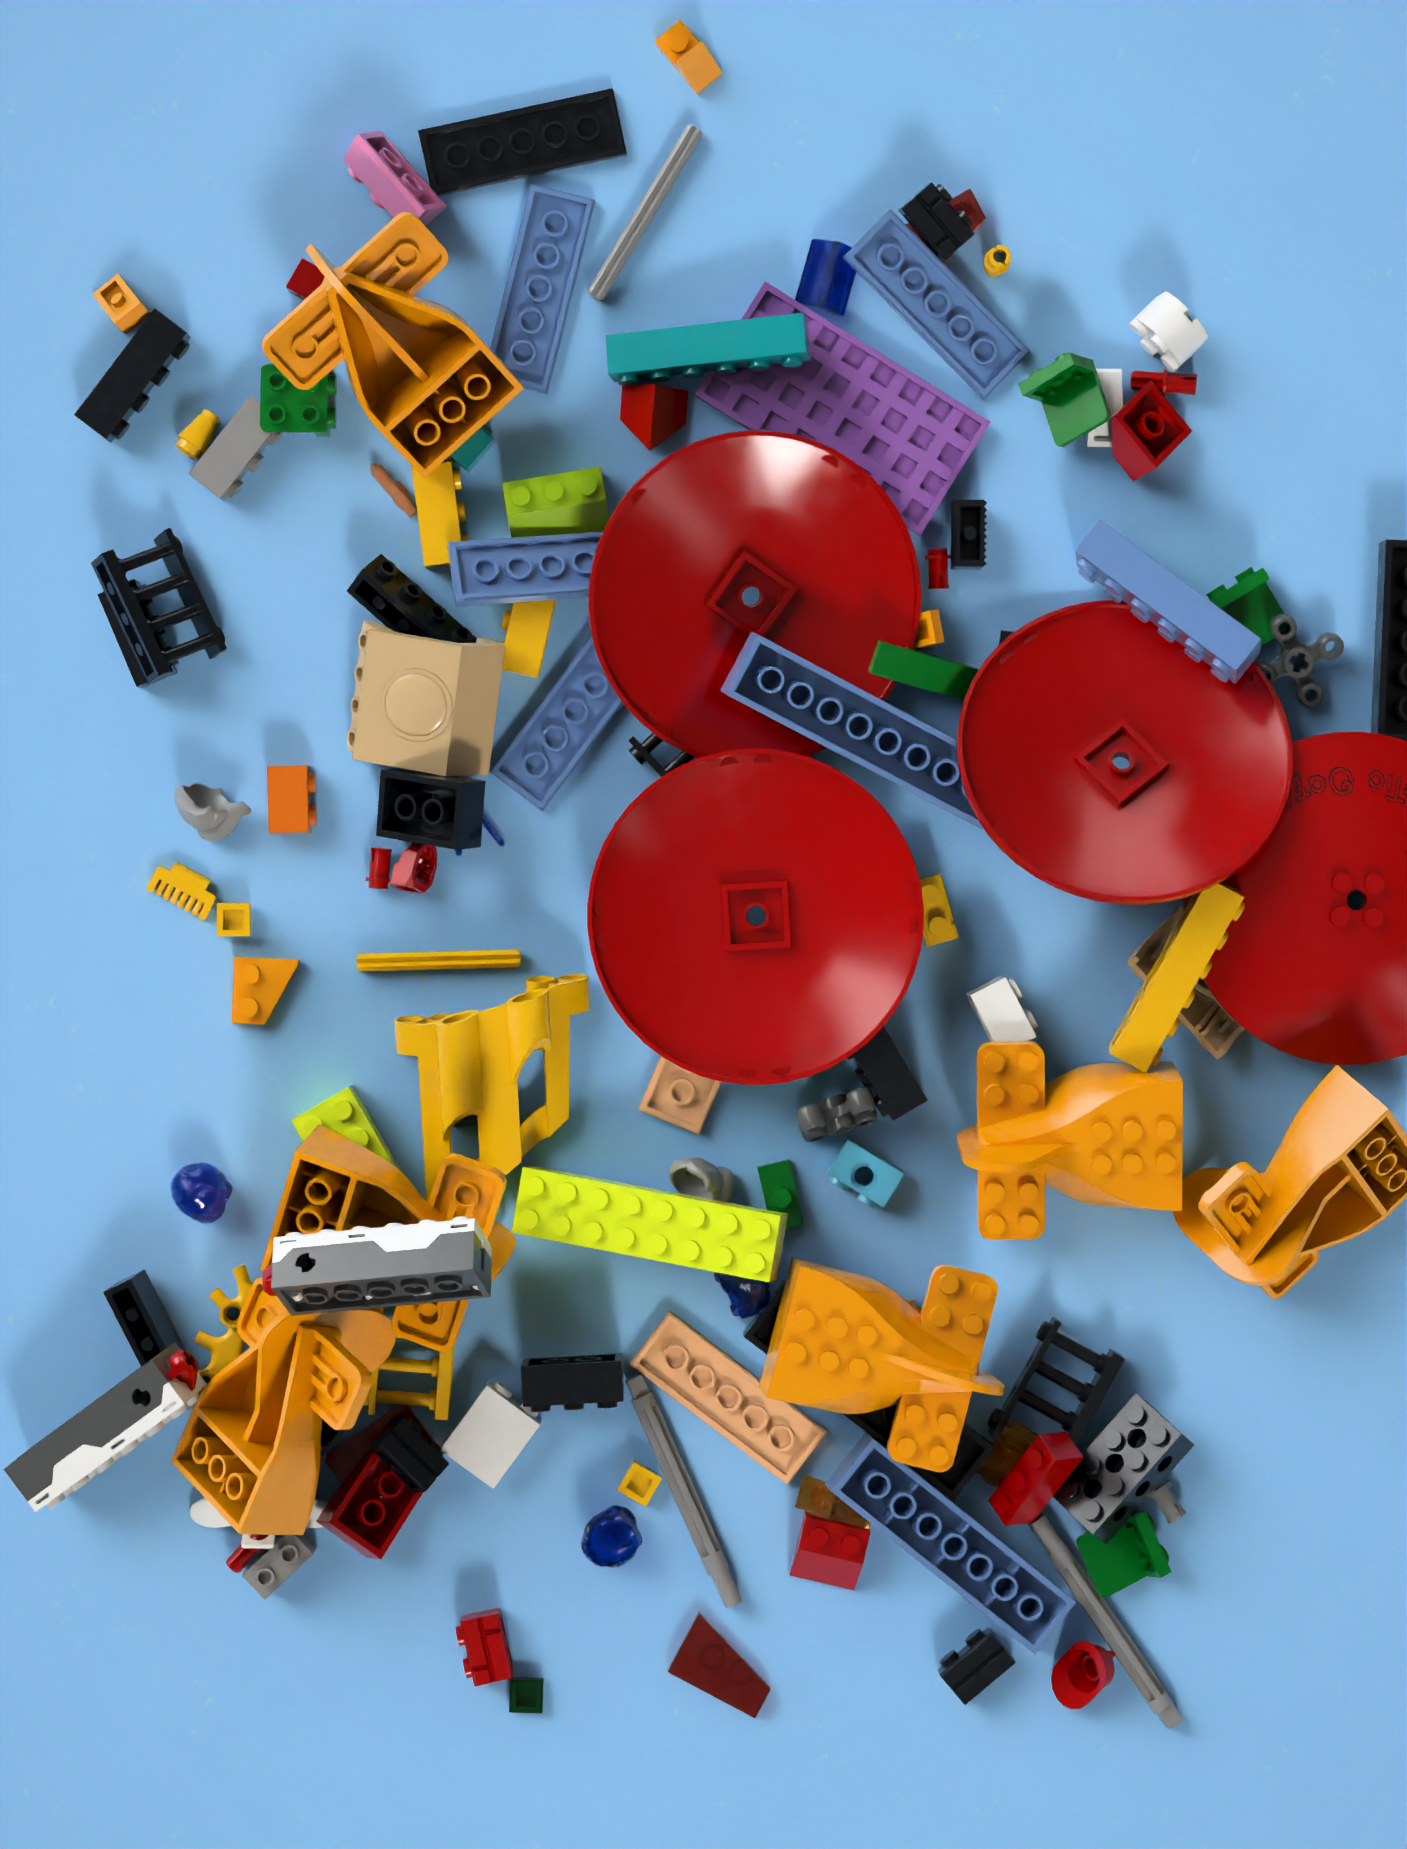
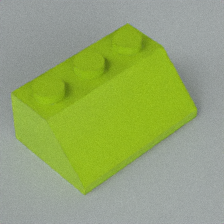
M601 467L502 483L511 538L602 532L609 520Z

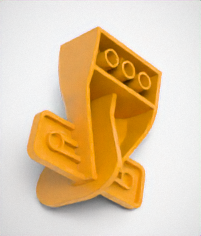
M401 212L340 267H335L314 244L311 243L305 248L315 265L324 275V280L314 292L277 324L262 340V350L267 358L300 390H308L314 387L344 360L351 389L368 418L424 479L524 389L506 364L460 315L442 304L414 296L446 266L448 252L419 218L411 212Z
M1033 1041L987 1042L978 1048L976 1054L977 1123L974 1126L961 1130L957 1134V1147L962 1162L966 1166L977 1170V1225L982 1237L988 1240H1022L1040 1237L1045 1229V1184L1073 1199L1092 1205L1182 1211L1183 1079L1172 1061L1158 1062L1155 1067L1150 1065L1146 1073L1126 1062L1090 1064L1070 1070L1045 1084V1056L1042 1047L1038 1043Z
M1336 1065L1318 1084L1299 1109L1264 1173H1259L1248 1162H1240L1230 1169L1210 1167L1192 1172L1182 1180V1211H1173L1175 1221L1182 1232L1227 1275L1242 1283L1260 1286L1270 1298L1277 1299L1283 1296L1316 1264L1319 1258V1250L1352 1239L1383 1221L1407 1198V1135L1384 1104Z
M319 1124L295 1150L260 1271H264L267 1266L272 1264L274 1237H283L288 1233L315 1234L324 1229L346 1231L352 1230L356 1226L377 1228L385 1227L389 1223L409 1225L418 1224L422 1220L451 1221L455 1217L465 1216L471 1219L475 1218L492 1246L491 1281H493L512 1256L516 1245L515 1237L511 1231L503 1224L495 1221L506 1187V1176L495 1167L460 1154H449L439 1166L427 1203L410 1180L393 1164L338 1132ZM470 1299L396 1306L391 1320L392 1330L399 1337L440 1352L449 1351L458 1339Z
M792 1257L759 1388L765 1397L769 1399L842 1414L868 1413L897 1405L887 1443V1451L890 1457L898 1463L935 1472L948 1471L955 1460L972 1391L1001 1396L1004 1393L1005 1385L993 1375L979 1370V1363L998 1293L997 1283L986 1274L950 1265H939L931 1273L920 1314L894 1290L873 1278Z
M260 1277L252 1284L237 1322V1332L250 1348L217 1373L198 1397V1401L193 1406L171 1462L239 1534L304 1535L312 1512L319 1479L322 1419L334 1430H350L353 1428L371 1388L372 1380L370 1373L388 1358L394 1347L396 1334L392 1330L391 1321L382 1312L374 1308L291 1316L277 1296H269L265 1293L262 1277Z

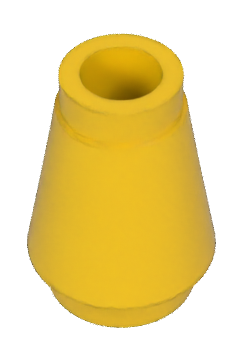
M204 409L177 436L179 440L175 445L176 448L189 458L197 461L207 451L220 419L209 410Z

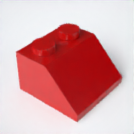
M805 1510L790 1576L854 1590L871 1533L869 1525Z

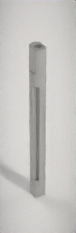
M637 1374L625 1380L632 1396L631 1402L707 1574L712 1577L726 1608L733 1607L741 1603L742 1599L728 1570L729 1564L652 1391H649L642 1374Z
M1039 1514L1033 1523L1027 1524L1046 1550L1048 1558L1109 1648L1115 1652V1657L1153 1713L1158 1715L1166 1728L1171 1729L1183 1720L1173 1705V1700L1104 1598L1098 1595L1093 1582L1066 1542L1061 1540L1046 1516Z

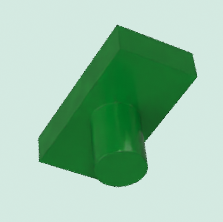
M787 1159L757 1166L767 1210L788 1214L786 1229L804 1225L790 1160Z

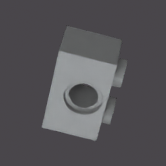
M305 1534L282 1535L275 1541L273 1548L267 1549L245 1570L242 1577L265 1600L314 1554L317 1547Z

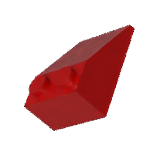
M370 1450L335 1491L316 1522L365 1557L382 1559L423 1492L413 1493Z

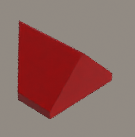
M656 384L622 386L620 420L651 451L686 425L688 391Z

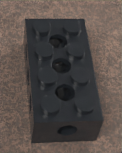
M1136 1393L1083 1452V1459L1053 1498L1091 1534L1105 1544H1108L1195 1444Z

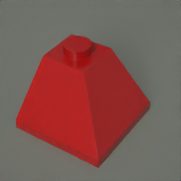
M1151 380L1111 418L1113 457L1133 481L1157 468L1192 432Z

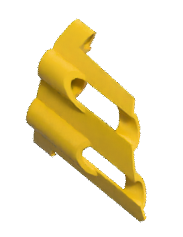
M568 974L559 978L552 976L529 977L526 979V992L510 998L505 1004L482 1011L466 1010L455 1014H436L428 1018L413 1015L395 1019L396 1052L401 1055L418 1056L427 1203L441 1162L446 1156L452 1154L451 1129L462 1118L468 1115L477 1116L479 1157L475 1160L495 1167L505 1175L522 1162L523 1156L533 1146L544 1138L550 1137L569 1119L570 1015L590 1010L588 975ZM535 1050L543 1051L546 1103L534 1110L520 1123L517 1079L529 1056Z

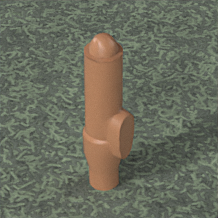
M371 464V475L393 499V502L410 518L415 515L417 509L411 502L406 488L400 482H395L381 465Z

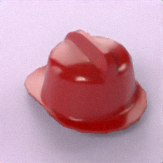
M1078 1641L1058 1660L1052 1671V1690L1057 1700L1063 1706L1070 1709H1081L1086 1706L1104 1687L1111 1683L1115 1672L1112 1660L1116 1655L1115 1652L1112 1650L1107 1651L1105 1648L1093 1645L1088 1641Z

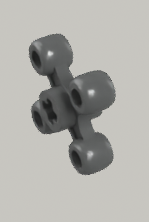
M1277 614L1269 622V632L1280 643L1281 651L1279 656L1274 661L1256 662L1261 670H1266V677L1272 685L1279 677H1292L1296 682L1295 695L1298 702L1305 707H1315L1323 699V689L1312 678L1311 670L1313 665L1322 659L1333 660L1338 658L1343 652L1344 643L1338 635L1328 632L1319 636L1312 645H1302L1296 638L1297 625L1294 619L1287 614ZM1283 622H1286V630L1284 632H1279V625ZM1333 641V649L1326 651L1327 643ZM1293 655L1303 659L1300 666L1296 664L1294 666L1290 663ZM1309 689H1313V696L1306 699L1305 693Z
M862 1087L850 1091L847 1095L838 1094L828 1097L818 1104L806 1105L797 1110V1119L805 1141L814 1142L825 1138L827 1135L842 1134L854 1129L856 1126L869 1124L877 1119V1111L871 1090L868 1087Z

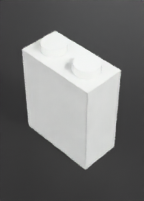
M488 1381L444 1441L441 1451L494 1489L539 1428L542 1420L537 1417L540 1414L539 1412H531L530 1407H523V1403L520 1405L511 1398L513 1393L499 1382L493 1385Z

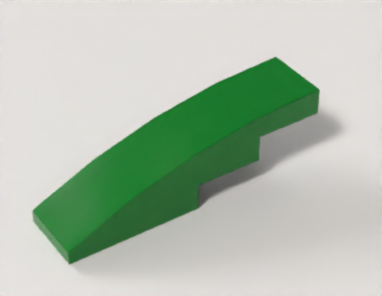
M878 640L868 672L964 700L970 684L979 669L933 654H926Z

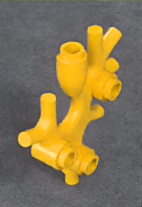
M245 1264L232 1268L239 1290L236 1298H228L219 1287L209 1295L213 1302L221 1309L220 1320L228 1327V1330L221 1337H214L199 1330L194 1343L205 1347L211 1352L209 1364L206 1368L198 1370L201 1377L206 1376L211 1380L217 1373L244 1353L243 1349L246 1342L237 1332L239 1317L231 1318L227 1311L229 1308L235 1307L241 1313L253 1283L249 1278Z

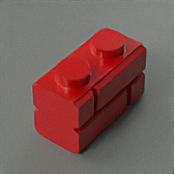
M500 1608L461 1616V1625L456 1626V1635L459 1646H466L468 1658L463 1659L466 1678L472 1677L474 1686L513 1678L514 1668Z

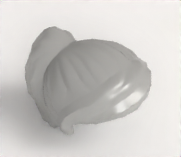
M196 782L188 786L181 785L175 788L174 800L180 816L189 825L197 829L198 834L204 840L215 841L227 837L235 830L241 818L251 813V808L243 801L230 803L222 796V788L212 789Z
M696 1157L679 1159L669 1168L670 1181L680 1194L728 1203L732 1202L735 1185L733 1175L729 1169L724 1167L716 1168L704 1159Z

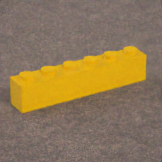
M1220 882L1207 890L1192 895L1108 1046L1111 1055L1145 1073L1150 1065L1156 1066L1163 1053V1049L1160 1048L1166 1036L1169 1038L1173 1036L1179 1025L1180 1020L1177 1017L1183 1007L1187 1009L1195 997L1196 991L1193 990L1199 978L1203 980L1212 966L1210 958L1215 949L1221 950L1229 935L1226 929L1232 920H1238L1244 910L1245 903L1242 902L1244 896L1241 891L1224 882Z

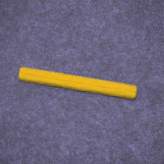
M518 949L367 953L358 954L356 962L357 970L360 972L511 968L521 965V952Z

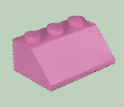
M382 131L362 133L354 138L343 159L349 166L348 172L357 182L364 183L371 192L370 197L373 202L380 208H385L393 218L401 212H411L427 226L447 207Z

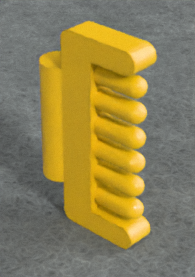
M178 862L174 863L171 870L163 866L157 867L146 888L148 892L155 891L156 896H161L168 884L162 896L164 900H168L175 887L176 889L170 898V903L175 904L181 892H183L177 903L179 908L184 906L190 895L184 908L186 912L191 910L197 899L198 901L192 910L193 916L198 915L203 903H205L198 916L200 920L207 918L217 899L215 894L207 890L211 883L210 879Z

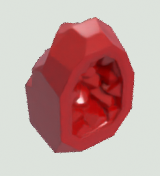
M413 842L410 847L402 852L399 862L394 864L390 886L410 893L425 894L433 884L437 869L436 847Z

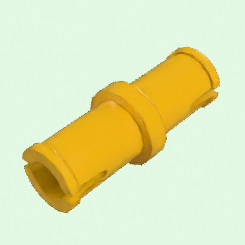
M997 245L996 248H992L986 253L984 257V270L987 275L998 277V275L1008 270L1011 254L1007 247Z

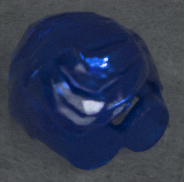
M200 1162L182 1167L173 1177L170 1189L175 1205L183 1214L200 1223L208 1224L215 1222L222 1216L233 1187L218 1168L214 1165Z
M717 1272L713 1274L716 1282H719L724 1292L728 1294L731 1302L730 1310L734 1316H740L741 1319L755 1316L760 1313L759 1310H762L768 1304L771 1297L769 1282Z
M613 1505L592 1517L585 1526L581 1542V1549L586 1558L601 1567H620L627 1563L635 1555L643 1542L641 1533L637 1528L635 1516L626 1507Z

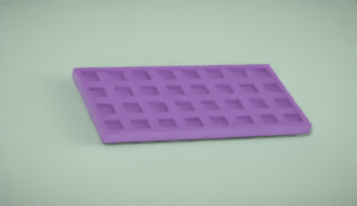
M764 282L741 320L804 313L808 320L811 360L802 361V365L797 367H784L782 363L769 365V369L762 371H752L749 367L737 368L735 373L726 375L710 371L695 393V397L748 430L776 431L798 435L817 441L851 459L866 471L886 492L898 509L906 527L920 536L991 422L769 283Z

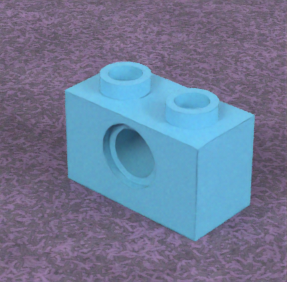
M847 1137L826 1170L827 1174L831 1175L830 1183L845 1192L848 1187L860 1193L857 1199L873 1209L877 1204L883 1208L885 1207L904 1176L903 1171ZM862 1166L869 1167L873 1172L872 1179L866 1184H859L854 1179L855 1171Z

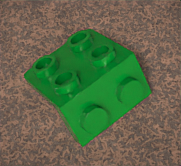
M1064 353L1058 356L1054 363L1046 368L1033 371L1028 379L1018 384L1022 396L1042 402L1054 442L1057 446L1065 447L1106 423L1111 417L1092 359L1074 353Z
M264 365L261 368L260 386L261 429L264 432L315 433L317 437H330V428L336 429L337 422L336 408H331V395L337 394V376L331 375L330 371L314 387L308 390H300L275 365Z
M1250 567L1235 576L1238 582L1235 585L1226 589L1224 584L1206 595L1209 601L1261 638L1262 646L1274 639L1269 632L1270 620L1277 614L1285 613L1266 584V581L1270 578L1264 568L1255 572ZM1283 622L1279 625V632L1286 630L1287 623Z
M1136 1511L1108 1544L1102 1542L1089 1531L1078 1536L1076 1539L1077 1547L1099 1596L1109 1597L1146 1576L1162 1578L1172 1572L1168 1564L1169 1555L1166 1549L1159 1543L1155 1534L1156 1525L1146 1511Z

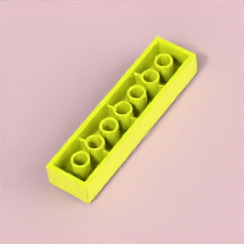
M532 1165L522 1168L511 1233L753 1280L772 1282L777 1280L788 1214Z

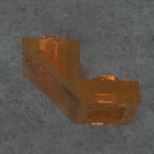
M1008 1419L998 1438L994 1439L992 1443L995 1449L976 1473L981 1475L982 1479L989 1485L999 1486L1038 1435Z
M803 1476L795 1505L796 1508L854 1526L870 1528L871 1523L832 1493L825 1486L826 1481L812 1476Z

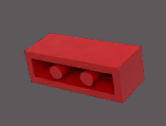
M1067 1432L1039 1434L988 1500L1003 1524L1009 1526L1033 1523L1083 1459V1455Z

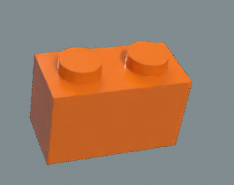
M267 766L269 833H312V826H317V806H311V792H316L317 781L316 773L310 772V766Z

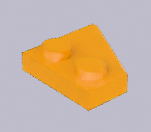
M234 957L231 1023L265 1025L274 1011L278 1000L283 995L292 975L298 968L299 959Z

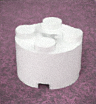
M1165 291L1151 301L1129 323V326L1138 336L1143 338L1139 343L1144 350L1151 356L1158 353L1161 356L1162 363L1170 371L1174 372L1209 337L1198 319L1192 320L1186 313L1189 309L1175 296Z

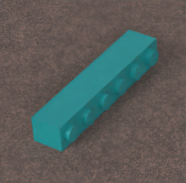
M804 313L605 335L608 375L614 382L624 386L634 385L638 383L639 379L651 378V381L664 382L670 380L671 376L683 375L685 378H698L704 375L703 372L710 371L726 375L735 373L737 368L749 367L752 371H762L769 369V365L781 363L784 367H797L802 365V361L811 360L808 320Z

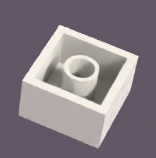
M1000 975L965 993L990 1042L1029 1041L1037 1037L1033 1029L1037 1028L1038 1025L1031 1011L1026 1008L1022 1009L1018 999L1023 996L1014 979L1007 980L1006 977Z

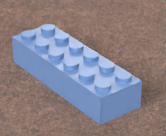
M1102 520L1097 522L1075 550L1076 564L1080 568L1077 572L1085 580L1092 584L1095 581L1106 588L1104 593L1113 601L1120 603L1123 600L1132 607L1130 612L1144 623L1149 620L1159 627L1157 632L1171 643L1174 640L1178 641L1186 647L1183 651L1191 659L1198 663L1203 660L1212 667L1210 672L1219 680L1226 683L1229 679L1236 684L1260 654L1261 638Z

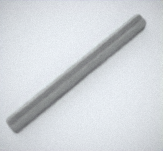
M690 124L686 126L590 285L588 294L596 300H604L702 138V131Z

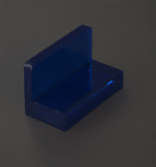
M813 239L795 300L802 305L818 307L834 315L844 316L856 271L843 257L852 247L838 241Z

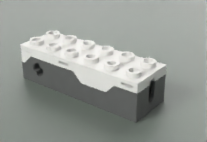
M465 1216L455 1217L451 1221L422 1220L418 1224L409 1225L389 1223L385 1227L377 1228L356 1226L352 1230L346 1231L324 1229L315 1234L292 1232L283 1237H274L272 1264L264 1269L262 1283L265 1293L269 1296H277L291 1316L491 1297L492 1246L475 1218L471 1219Z
M174 1342L40 1440L3 1470L35 1512L45 1505L49 1510L52 1509L70 1493L77 1491L96 1474L103 1472L122 1455L125 1456L136 1448L140 1442L154 1435L172 1419H176L198 1401L200 1396L198 1392L207 1384L198 1373L196 1359L188 1351L181 1350L176 1342Z

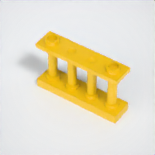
M385 1307L376 1308V1310L385 1315ZM455 1344L449 1351L440 1352L439 1358L433 1357V1360L388 1357L377 1369L371 1372V1388L363 1404L369 1405L368 1414H376L378 1403L426 1406L429 1407V1410H435V1420H448L450 1416ZM380 1370L432 1374V1377L438 1378L437 1391L431 1390L430 1393L379 1390Z

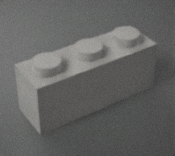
M249 395L189 472V475L222 501H225L227 497L233 499L244 485L241 481L248 470L253 473L264 459V456L261 455L269 444L273 447L283 436L284 432H264L261 429L260 402Z

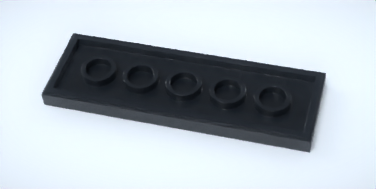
M613 88L418 130L430 187L438 196L627 156Z

